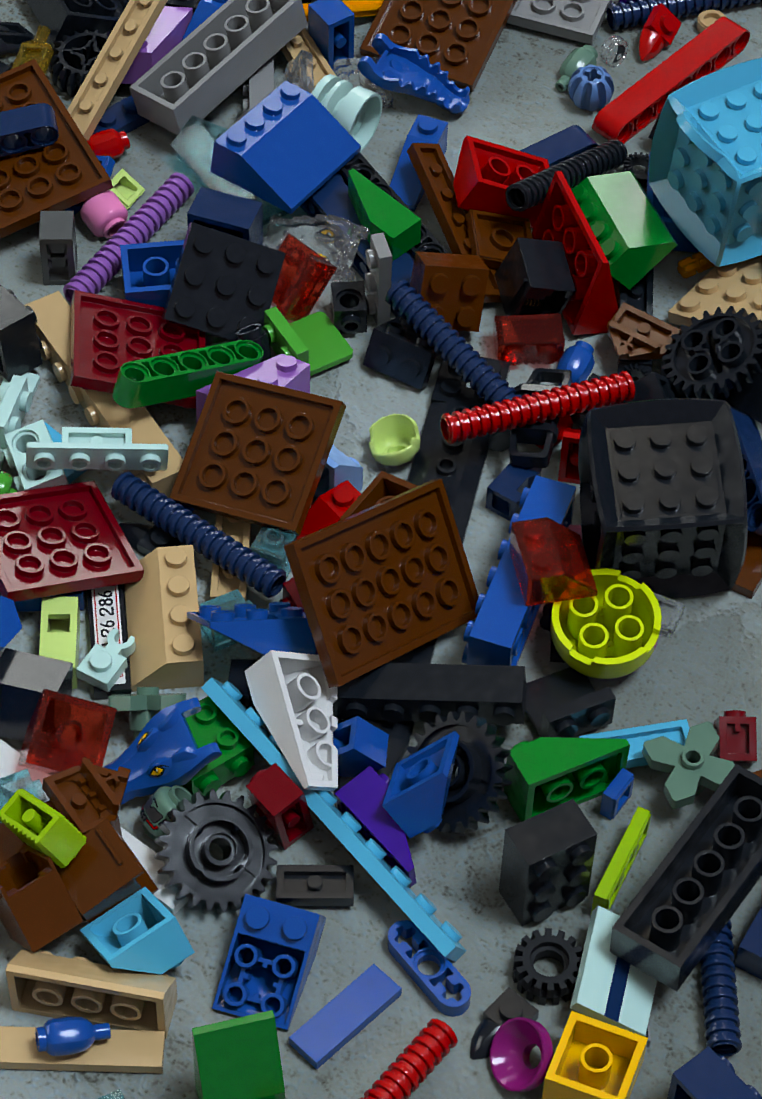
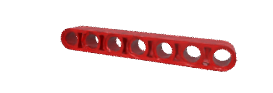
M727 17L719 18L602 108L593 121L592 129L607 140L616 139L625 144L657 119L669 94L703 76L719 70L740 54L750 39V32Z

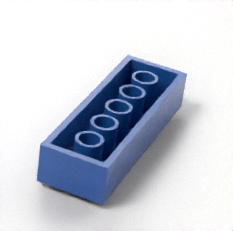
M536 475L531 488H524L519 507L522 508L520 514H513L508 530L511 536L509 540H502L498 551L497 559L500 560L498 567L492 566L486 582V587H489L486 594L480 593L475 607V614H478L475 622L469 620L466 626L463 641L467 642L462 655V663L466 665L517 666L563 552L567 527L572 525L576 486Z

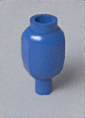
M577 341L574 346L564 351L557 369L570 370L572 372V383L580 384L581 381L588 378L594 367L593 347L587 342Z
M83 1017L50 1019L43 1027L35 1028L36 1046L38 1052L46 1051L49 1055L55 1057L81 1053L89 1049L96 1040L110 1039L109 1023L92 1024Z

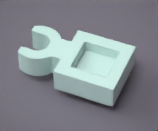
M114 628L107 636L108 644L106 647L95 644L76 668L77 678L109 692L128 667L126 657L135 651V637L130 636L127 642L119 644L117 643L120 639L119 629Z

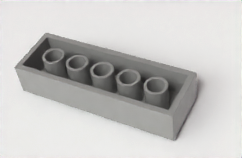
M228 0L129 87L138 115L180 137L186 135L308 25L302 1Z

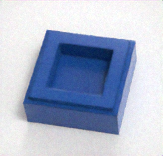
M622 768L603 792L600 814L609 820L614 819L631 797L634 783L633 773Z

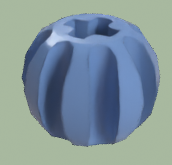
M588 64L585 67H580L572 74L569 81V96L580 109L589 111L602 109L610 102L613 95V79L606 69L601 66Z

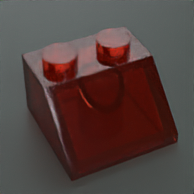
M548 517L512 522L509 550L525 606L597 596L598 591L580 534Z
M43 689L27 727L17 765L54 775L74 766L81 767L83 757L89 758L93 765L102 767L117 709Z

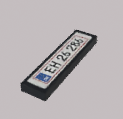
M119 584L87 590L91 649L95 644L106 647L108 644L107 636L114 628L119 629L120 639L117 643L127 642L123 585ZM126 657L128 667L109 692L94 686L95 699H106L112 694H131L128 657Z

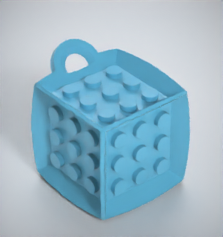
M762 58L717 70L669 94L662 108L652 141L649 161V184L678 229L699 252L717 267L742 262L762 255Z

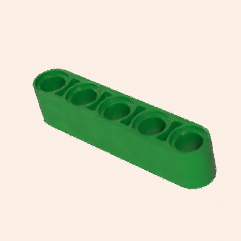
M238 340L126 362L120 367L112 397L122 407L139 408L196 396V390L212 384L216 371L233 375L261 363L264 351L259 344L253 341Z

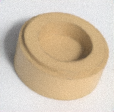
M717 10L701 12L697 19V31L701 33L719 18L726 16Z

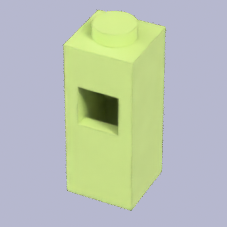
M63 595L42 597L39 655L73 663L72 689H77L78 678L76 668L79 664L80 641L78 597Z

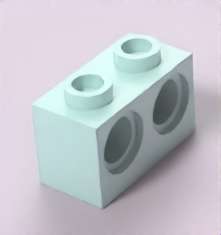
M43 419L4 434L8 448L3 449L10 469L17 468L19 475L13 477L18 492L69 484L63 469L39 470L26 467L25 452L27 442H53ZM40 476H44V477H43L42 479H40V480H35L36 478H38V477H40Z

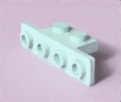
M29 372L21 376L14 374L10 382L4 378L0 385V470L6 459L3 449L8 448L4 434L21 428V423L26 412L30 410L32 398L40 383V376L38 374Z
M62 427V442L26 443V467L32 469H73L77 471L86 469L110 471L144 470L147 472L167 470L168 445L133 444L132 428Z

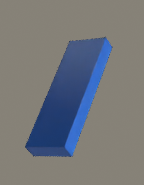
M375 964L371 965L289 1037V1045L315 1069H318L401 996L402 988Z

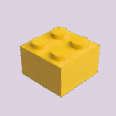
M571 1011L544 1079L542 1099H629L644 1061L648 1038Z

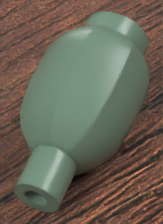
M586 44L583 47L574 49L567 56L559 70L561 78L555 84L557 90L560 92L567 90L571 76L578 68L585 67L588 64L597 66L596 58L598 53L595 48Z

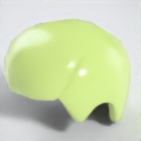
M391 414L380 418L369 428L370 452L372 457L383 465L400 466L410 462L420 449L421 439L417 423L408 415Z

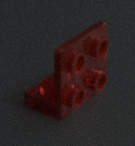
M288 234L278 251L284 252L286 255L272 302L277 305L285 319L296 321L310 314L337 267L295 236Z

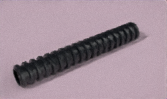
M612 139L513 183L506 189V202L516 212L525 211L544 202L556 171H562L572 189L579 185L586 177L602 175L624 164L625 158L628 156L626 146L621 141Z

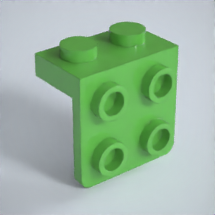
M276 306L264 311V326L262 328L268 332L269 345L277 355H290L298 360L309 363L310 376L350 360L353 357V349L324 312H316L288 323Z

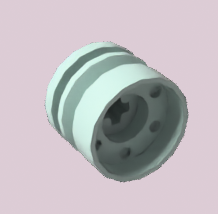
M326 75L317 83L311 94L361 145V153L371 141L379 124L382 113L381 95L361 86L353 88L351 82L342 80L335 75Z

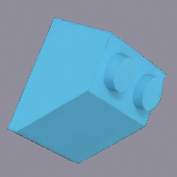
M143 887L80 929L83 937L111 968L162 975L169 969L178 967L184 959L195 953L176 917L146 887Z

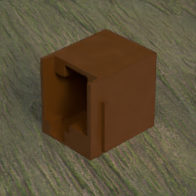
M105 819L84 835L87 837L86 843L66 867L60 868L54 863L75 906L89 923L143 887H146L152 894L159 890L123 837L108 819Z
M26 846L0 862V920L10 939L34 953L83 922L50 857Z

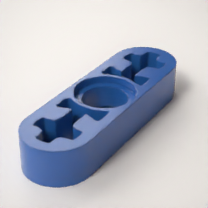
M401 920L394 923L388 931L387 946L390 954L442 1014L455 1017L465 1013L470 1006L471 988L469 983L412 921ZM399 936L405 939L412 937V948L416 952L413 957L412 948L407 942L398 943ZM424 961H433L439 965L440 970L434 975H425L419 971L418 965ZM445 978H446V983H445V987H444V985H443L442 983H443V981H444ZM446 988L453 995L459 992L460 1000L456 1001L453 997L446 999Z

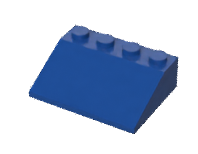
M285 80L214 141L210 172L292 214L361 150V145L313 94Z

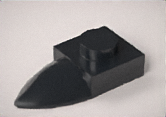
M139 522L119 524L131 547L144 556L157 547L186 545V543H181L178 538L172 537L169 533L164 532L161 527L155 525L152 526Z
M508 987L483 1012V1019L476 1028L471 1040L470 1058L477 1060L490 1057L493 1038L502 1024L515 1017H525L536 1021L539 1010Z

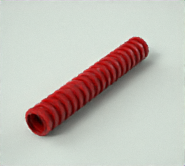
M621 371L619 374H610L609 377L601 376L599 379L583 380L580 384L575 382L570 386L554 387L551 391L547 389L542 390L541 394L533 392L531 396L529 394L522 395L521 398L516 396L511 401L503 399L501 403L495 401L491 405L483 404L481 408L474 406L471 410L466 408L462 412L453 411L451 415L445 413L441 416V432L449 444H454L457 440L463 442L467 438L475 439L477 435L483 437L487 433L492 435L496 431L504 432L507 428L512 430L516 426L524 427L526 423L528 425H533L536 421L541 423L546 418L554 420L556 416L562 418L566 414L583 413L585 409L589 411L595 407L599 408L605 405H613L614 403H623L624 400L632 401L635 395V384L627 371Z
M431 1019L427 1023V1027H424L419 1032V1036L412 1040V1045L404 1048V1054L401 1053L396 1057V1062L388 1066V1071H384L380 1075V1080H376L372 1084V1089H368L364 1093V1098L361 1097L360 1099H409L411 1092L418 1089L419 1083L426 1080V1074L432 1073L434 1065H439L442 1062V1057L450 1053V1048H454L457 1045L458 1040L452 1028L441 1020Z

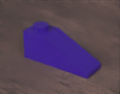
M369 766L335 792V797L338 799V810L342 814L346 811L349 812L361 824L362 828L359 830L361 835L367 841L372 838L387 853L384 857L386 862L392 868L395 865L398 866L411 879L412 882L409 886L412 887L416 884V876L406 834L382 806L390 778L384 773L378 775Z

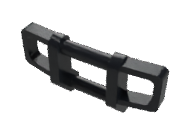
M536 368L526 383L519 384L514 388L516 395L529 394L531 396L533 392L541 394L542 390L547 389L551 391L554 387L561 388V386L540 385L539 383L541 382L562 383V385L570 386L572 384V372L562 369ZM557 416L554 420L546 418L544 423L536 422L533 425L526 423L524 427L516 426L512 430L507 428L504 432L496 431L495 434L489 435L488 447L493 451L501 452L509 448L510 464L513 466L546 468L549 466L553 446L558 439L559 430L557 426L560 418ZM517 444L544 445V448L540 453L517 451Z

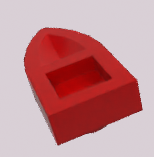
M663 3L654 6L642 29L639 41L641 61L654 58L664 47L671 45L682 24Z

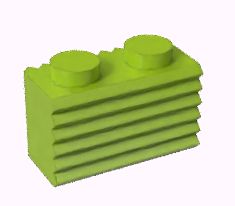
M23 788L18 789L0 810V821L22 842L50 857L60 868L66 867L86 843L87 837L78 831L64 815Z

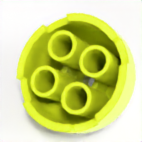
M600 568L584 571L568 580L566 586L560 591L553 602L550 621L552 641L560 657L577 672L597 679L623 677L644 665L654 652L661 628V609L656 596L644 582L640 584L632 578L621 575V570Z

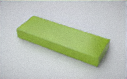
M638 806L594 893L591 914L598 905L610 911L648 834L651 819L649 810Z

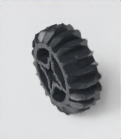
M85 28L83 33L73 31L71 37L63 35L62 41L55 42L54 48L50 50L48 70L53 84L59 87L60 92H68L70 98L76 95L111 34L110 31L102 34L99 29L94 32H88Z

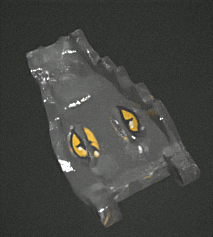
M316 214L315 217L302 215V217H293L292 220L271 216L270 224L267 226L268 232L263 239L262 245L286 253L284 258L286 261L298 266L299 269L313 277L330 282H349L354 280L356 274L351 270L360 241L361 239H368L370 230L367 227L330 214Z

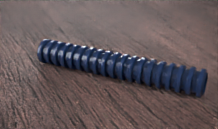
M627 0L626 3L621 1L617 5L610 3L607 8V20L611 29L618 30L619 27L624 29L628 25L635 27L637 23L645 25L654 6L661 3L678 19L681 15L688 17L690 13L694 16L706 10L717 9L722 11L725 7L732 9L734 6L736 8L742 7V5L749 6L751 3L759 4L762 0Z
M407 280L399 281L389 289L385 301L389 305L392 304V308L399 312L402 319H406L409 326H413V330L416 333H420V337L423 340H427V344L430 347H435L434 351L437 354H442L441 358L444 361H449L448 365L452 369L456 368L455 372L459 376L463 375L462 379L464 382L470 383V388L477 390V395L480 398L485 397L484 402L486 404H492L495 401L501 403L503 399L511 401L516 396L522 397L520 394L516 395V390L513 387H509V383L506 380L501 381L502 376L499 373H494L495 369L491 365L487 366L488 362L484 358L480 359L479 352L473 351L472 345L466 344L465 338L459 337L458 331L456 329L452 330V325L449 322H445V318L442 315H438V311L435 308H431V304L428 301H424V297L421 294H417V290L414 287H410V283Z
M125 472L115 480L111 496L116 501H120L124 506H128L130 510L136 511L138 515L145 517L149 522H153L155 526L161 527L164 532L169 533L174 538H178L181 543L193 545V549L198 554H203L206 559L211 560L215 565H220L223 570L229 571L233 576H237L240 581L246 582L250 587H254L257 592L263 593L265 597L272 598L282 590L283 583L286 581V572L278 569L275 564L269 563L265 558H260L259 554L252 552L248 547H243L242 543L235 541L231 536H226V533L218 530L214 525H209L206 520H201L198 515L193 514L189 509H184L181 504H176L173 499L168 498L164 493H159L156 488H151L148 483L135 477L131 472Z
M730 920L700 960L701 984L703 986V1016L705 1017L704 1027L707 1040L706 1048L710 1046L718 1056L722 1055L724 1057L732 1056L742 1048L740 1040L741 1031L739 1029L740 1020L738 1018L739 1009L737 1007L738 997L736 996L734 944L732 942L733 934L731 932L732 923Z

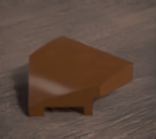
M625 302L622 303L607 324V333L618 359L623 360L662 359V356L668 354L665 346L675 344L671 338L672 334L681 335V329Z
M83 757L81 767L74 766L43 778L42 789L58 812L64 815L78 831L85 835L105 819H108L115 826L131 769L119 767L118 771L93 765L89 758Z

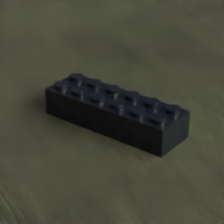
M738 764L733 767L612 927L610 952L676 992L679 990L762 876L761 777Z

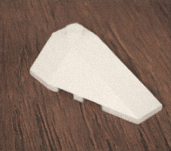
M270 650L244 671L253 705L305 790L334 791L338 788V749L333 744V731L338 728V718L333 716V702L338 699L337 687L329 688L319 655Z

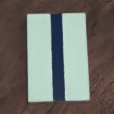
M598 905L591 914L570 1009L645 1037L657 980L610 952L612 927L620 916Z

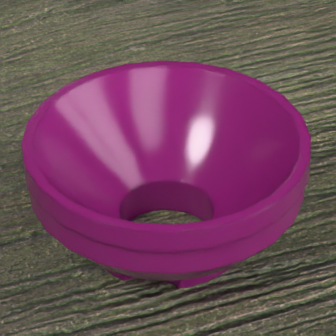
M515 1017L506 1021L498 1029L490 1049V1064L495 1079L503 1088L514 1092L531 1091L542 1084L554 1056L552 1041L545 1027L532 1019ZM535 1046H538L541 1051V1060L538 1066L533 1068L530 1063V1053Z

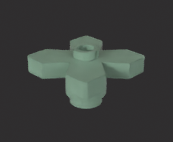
M137 687V694L109 695L108 711H129V730L133 731V740H135L153 716L168 706L186 700V693L159 694V687Z
M704 722L690 727L684 746L664 736L645 741L643 744L642 754L650 769L670 774L664 784L663 793L672 809L692 804L695 797L702 793L705 788L716 791L735 766L733 761L713 756L720 738L711 722Z

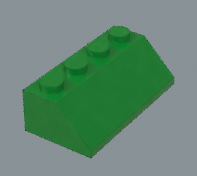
M631 171L589 176L572 189L609 262L612 277L629 290L677 246L644 189Z

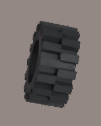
M545 928V933L541 936L538 929L532 931L531 939L526 935L522 938L521 945L518 944L516 947L513 963L514 983L518 982L517 990L521 994L527 990L526 999L531 1002L537 996L539 997V1005L545 1006L546 999H551L552 1006L559 1005L560 997L565 1002L571 999L583 949L581 945L575 947L576 939L572 936L567 941L564 940V931L559 930L557 936L552 935V928ZM540 958H553L562 963L564 970L557 976H544L534 969V963Z

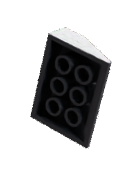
M26 0L53 44L57 41H62L63 35L71 37L73 31L83 33L85 28L88 32H94L99 29L102 34L108 31L111 33L129 2L128 0Z

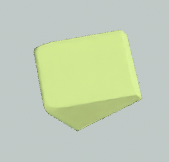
M123 168L111 180L113 188L109 189L116 194L127 210L145 191Z

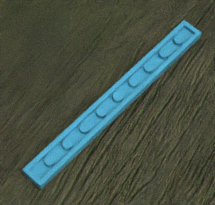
M211 677L201 687L204 692L272 766L276 763L304 792L308 807L445 958L456 962L466 952L465 948L459 943L462 935L448 921L442 924L433 913L437 908L422 893L418 896L415 895L408 887L412 882L411 879L398 866L395 865L391 868L383 858L387 853L372 838L368 841L365 840L358 832L362 828L361 824L349 812L346 811L342 814L335 807L334 804L338 799L331 791L305 790L273 736L263 727L265 723L258 711L252 706L248 709L244 707L239 701L243 695L228 680L223 684Z

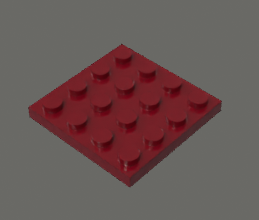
M74 290L71 300L70 386L80 387L85 390L113 393L120 367L124 363L206 347L205 333L162 320L165 307ZM196 396L163 403L187 409H196Z
M94 480L0 494V592L3 597L16 602L137 582L143 578L144 569Z

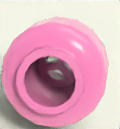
M110 190L83 201L84 204L80 209L82 220L97 237L112 238L118 229L123 227L128 218L127 209L116 194Z

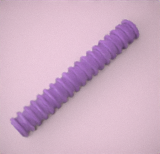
M173 173L153 193L152 197H149L146 203L130 217L129 221H126L123 227L119 228L117 233L94 254L93 258H90L88 263L70 279L69 283L64 285L63 293L66 299L71 303L74 290L98 294L106 286L107 282H110L113 276L122 269L120 245L147 243L148 239L152 238L154 233L170 219L171 215L187 201L188 197L192 196L194 186L190 179L181 173Z

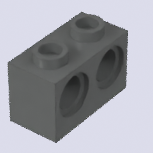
M40 211L39 246L44 285H65L77 273L78 254L74 211Z

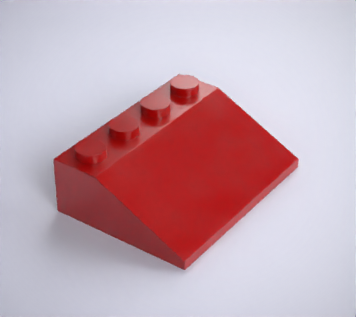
M556 171L533 228L532 237L533 239L560 241L563 244L576 290L562 311L572 334L607 333L608 321L612 319L618 310L610 265L562 171Z

